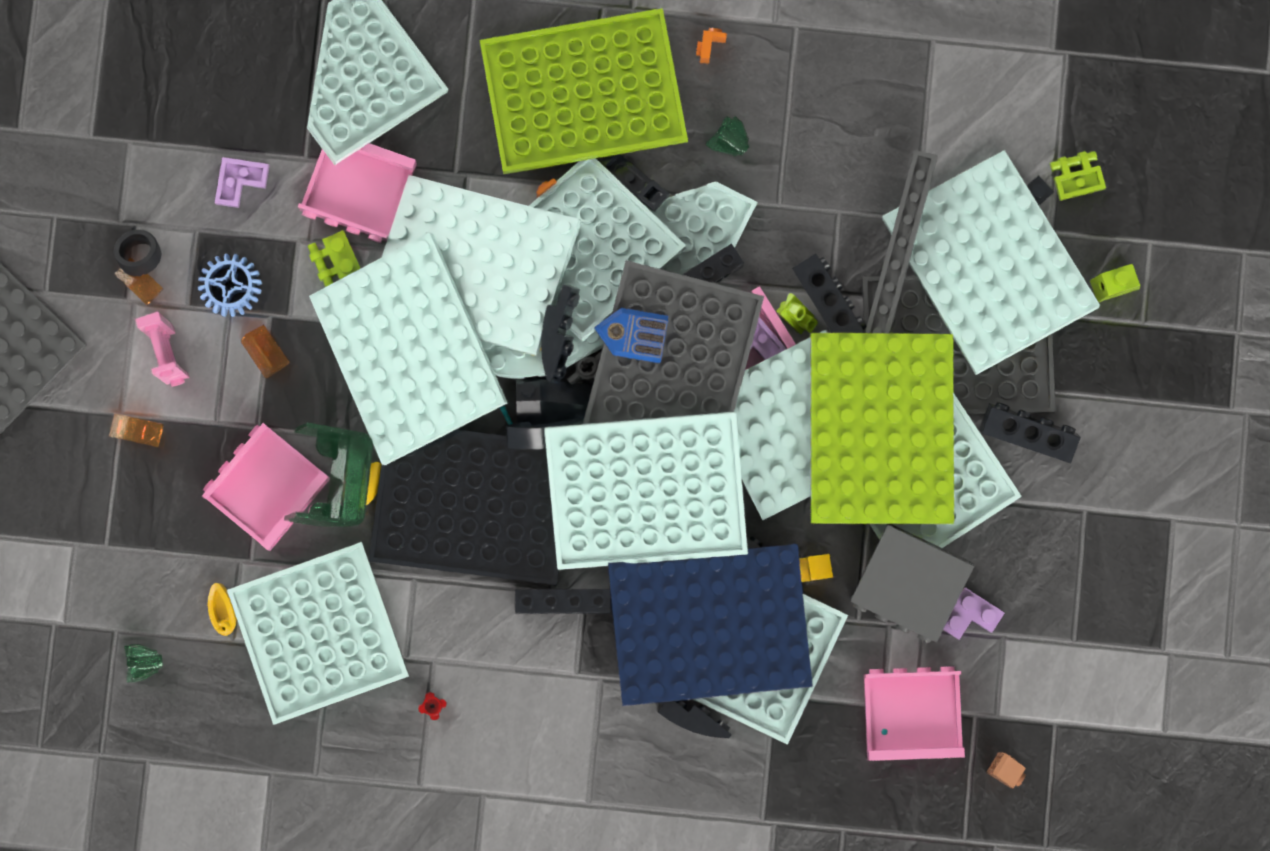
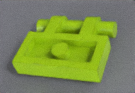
M1084 151L1078 153V156L1070 158L1061 157L1058 158V161L1050 162L1051 171L1060 170L1062 172L1061 176L1054 178L1060 201L1106 189L1101 167L1091 168L1090 162L1097 160L1095 151L1090 153ZM1081 165L1082 170L1070 172L1069 167Z
M344 230L322 239L326 247L322 250L318 249L316 243L307 246L310 252V260L315 263L319 272L317 274L319 280L323 281L325 287L334 283L331 277L338 275L339 279H342L361 269ZM330 256L334 265L330 269H327L323 258Z

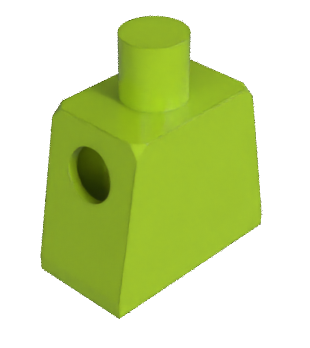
M1133 264L1104 272L1090 280L1098 302L1140 289Z

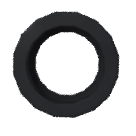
M132 230L125 233L118 239L113 251L119 267L124 273L131 276H142L153 271L159 264L162 255L155 237L145 230ZM139 244L150 246L149 253L142 260L136 262L125 260L126 253L132 247Z

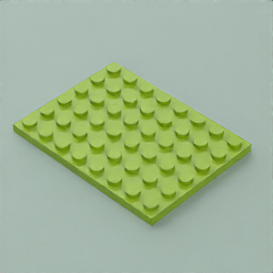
M663 8L480 40L503 174L688 142Z
M811 333V523L954 524L953 334Z

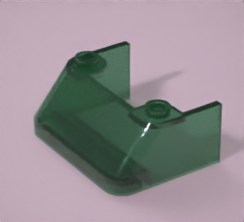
M308 422L296 427L294 433L316 436V449L318 453L324 457L332 458L327 503L319 502L313 504L309 508L308 513L294 512L284 516V521L318 527H354L361 524L365 518L373 451L371 437L363 432Z

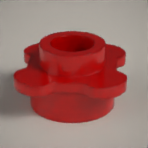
M428 692L425 695L426 699L423 704L419 705L418 710L422 714L426 713L432 720H437L440 717L439 713L447 704L444 699H439L435 697L434 693ZM431 704L435 705L433 709L430 707Z

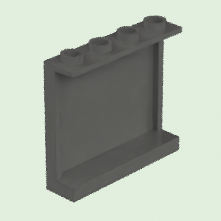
M887 524L854 594L851 596V602L854 603L853 607L860 611L866 612L869 610L876 613L874 617L887 623L890 620L897 623L896 627L904 632L909 633L911 630L917 633V637L927 643H930L931 640L937 643L974 568V563L893 524Z

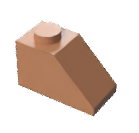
M998 752L986 773L1009 788H1014L1015 785L1019 787L1026 776L1023 772L1026 768L1006 753Z

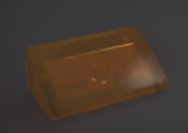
M264 325L248 332L241 339L242 345L265 378L272 376L289 364V361Z

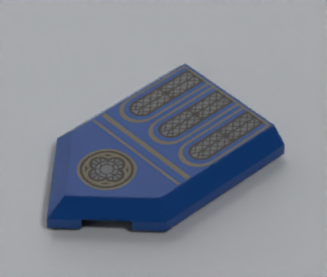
M620 308L594 327L613 355L661 363L668 316Z

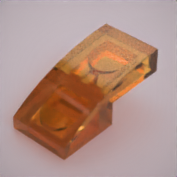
M132 258L128 260L129 262H135ZM121 268L115 273L147 306L164 290L149 274L131 276L124 273Z
M114 413L109 437L158 447L164 424Z

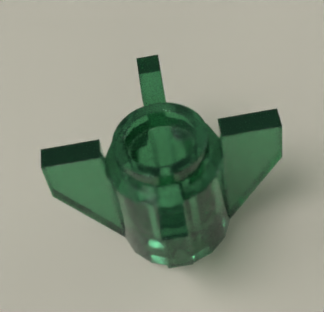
M726 116L723 119L722 126L705 144L714 151L731 154L734 157L738 154L742 156L750 146L743 122L736 116L732 119Z
M140 644L124 646L127 657V683L143 681L158 673L159 668L163 667L162 655L158 654L157 650Z

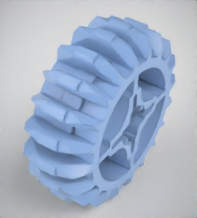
M224 254V261L219 256H216L217 264L214 265L209 261L207 264L211 269L209 271L205 268L201 270L207 276L206 278H198L199 282L205 283V285L198 286L199 291L205 292L200 298L201 300L209 299L205 306L210 308L214 305L212 312L215 314L221 309V315L226 317L228 310H230V315L235 317V310L238 309L240 314L243 315L245 312L242 307L246 305L249 310L253 308L249 303L250 300L258 302V299L253 294H261V289L255 286L261 285L262 281L254 278L258 277L260 273L258 270L252 271L255 267L253 263L246 265L247 258L245 257L238 262L239 256L237 254L233 255L232 261H230L228 254ZM225 268H230L224 277L214 279L218 272ZM237 268L246 273L248 285L237 281ZM232 280L236 286L228 290L224 285ZM212 286L222 289L223 302H219L214 298ZM246 292L239 301L230 303L235 294Z

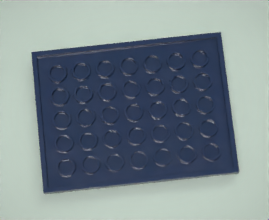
M798 544L747 549L748 554L645 563H608L622 706L813 687Z

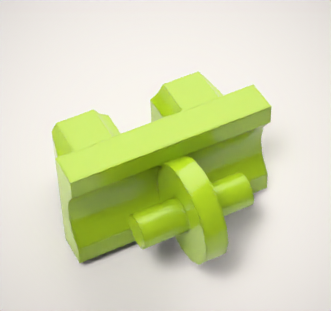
M792 293L788 294L786 302H781L780 307L776 310L799 334H802L804 330L811 333L818 324L811 311Z

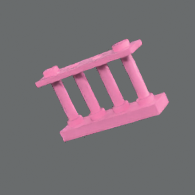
M159 312L135 319L138 328L151 339L159 367L151 369L152 374L165 384H171V387L185 383L184 379L190 378L189 374L176 364L169 341L170 335L175 334L173 324Z

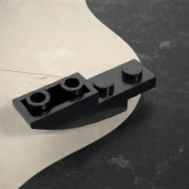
M563 285L557 305H547L544 315L541 353L546 380L550 382H560L565 376L567 369L565 364L574 348L572 343L574 337L566 334L572 325L573 319L571 316L573 310L577 307L580 300V289L573 286Z
M681 700L660 702L663 706L658 713L679 727L709 737L729 739L732 736L728 732L730 727L720 719L718 722H715L709 716L712 713L703 705L699 707L694 705L687 712L685 710L687 705Z

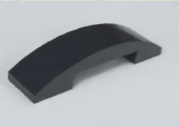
M621 154L596 158L642 204L653 212L670 196V193L653 179L648 178Z
M586 412L575 414V419L531 425L528 421L506 425L507 447L514 449H546L545 427L581 425L584 422Z

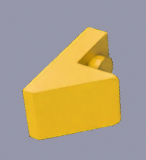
M829 554L799 559L802 582L833 578Z

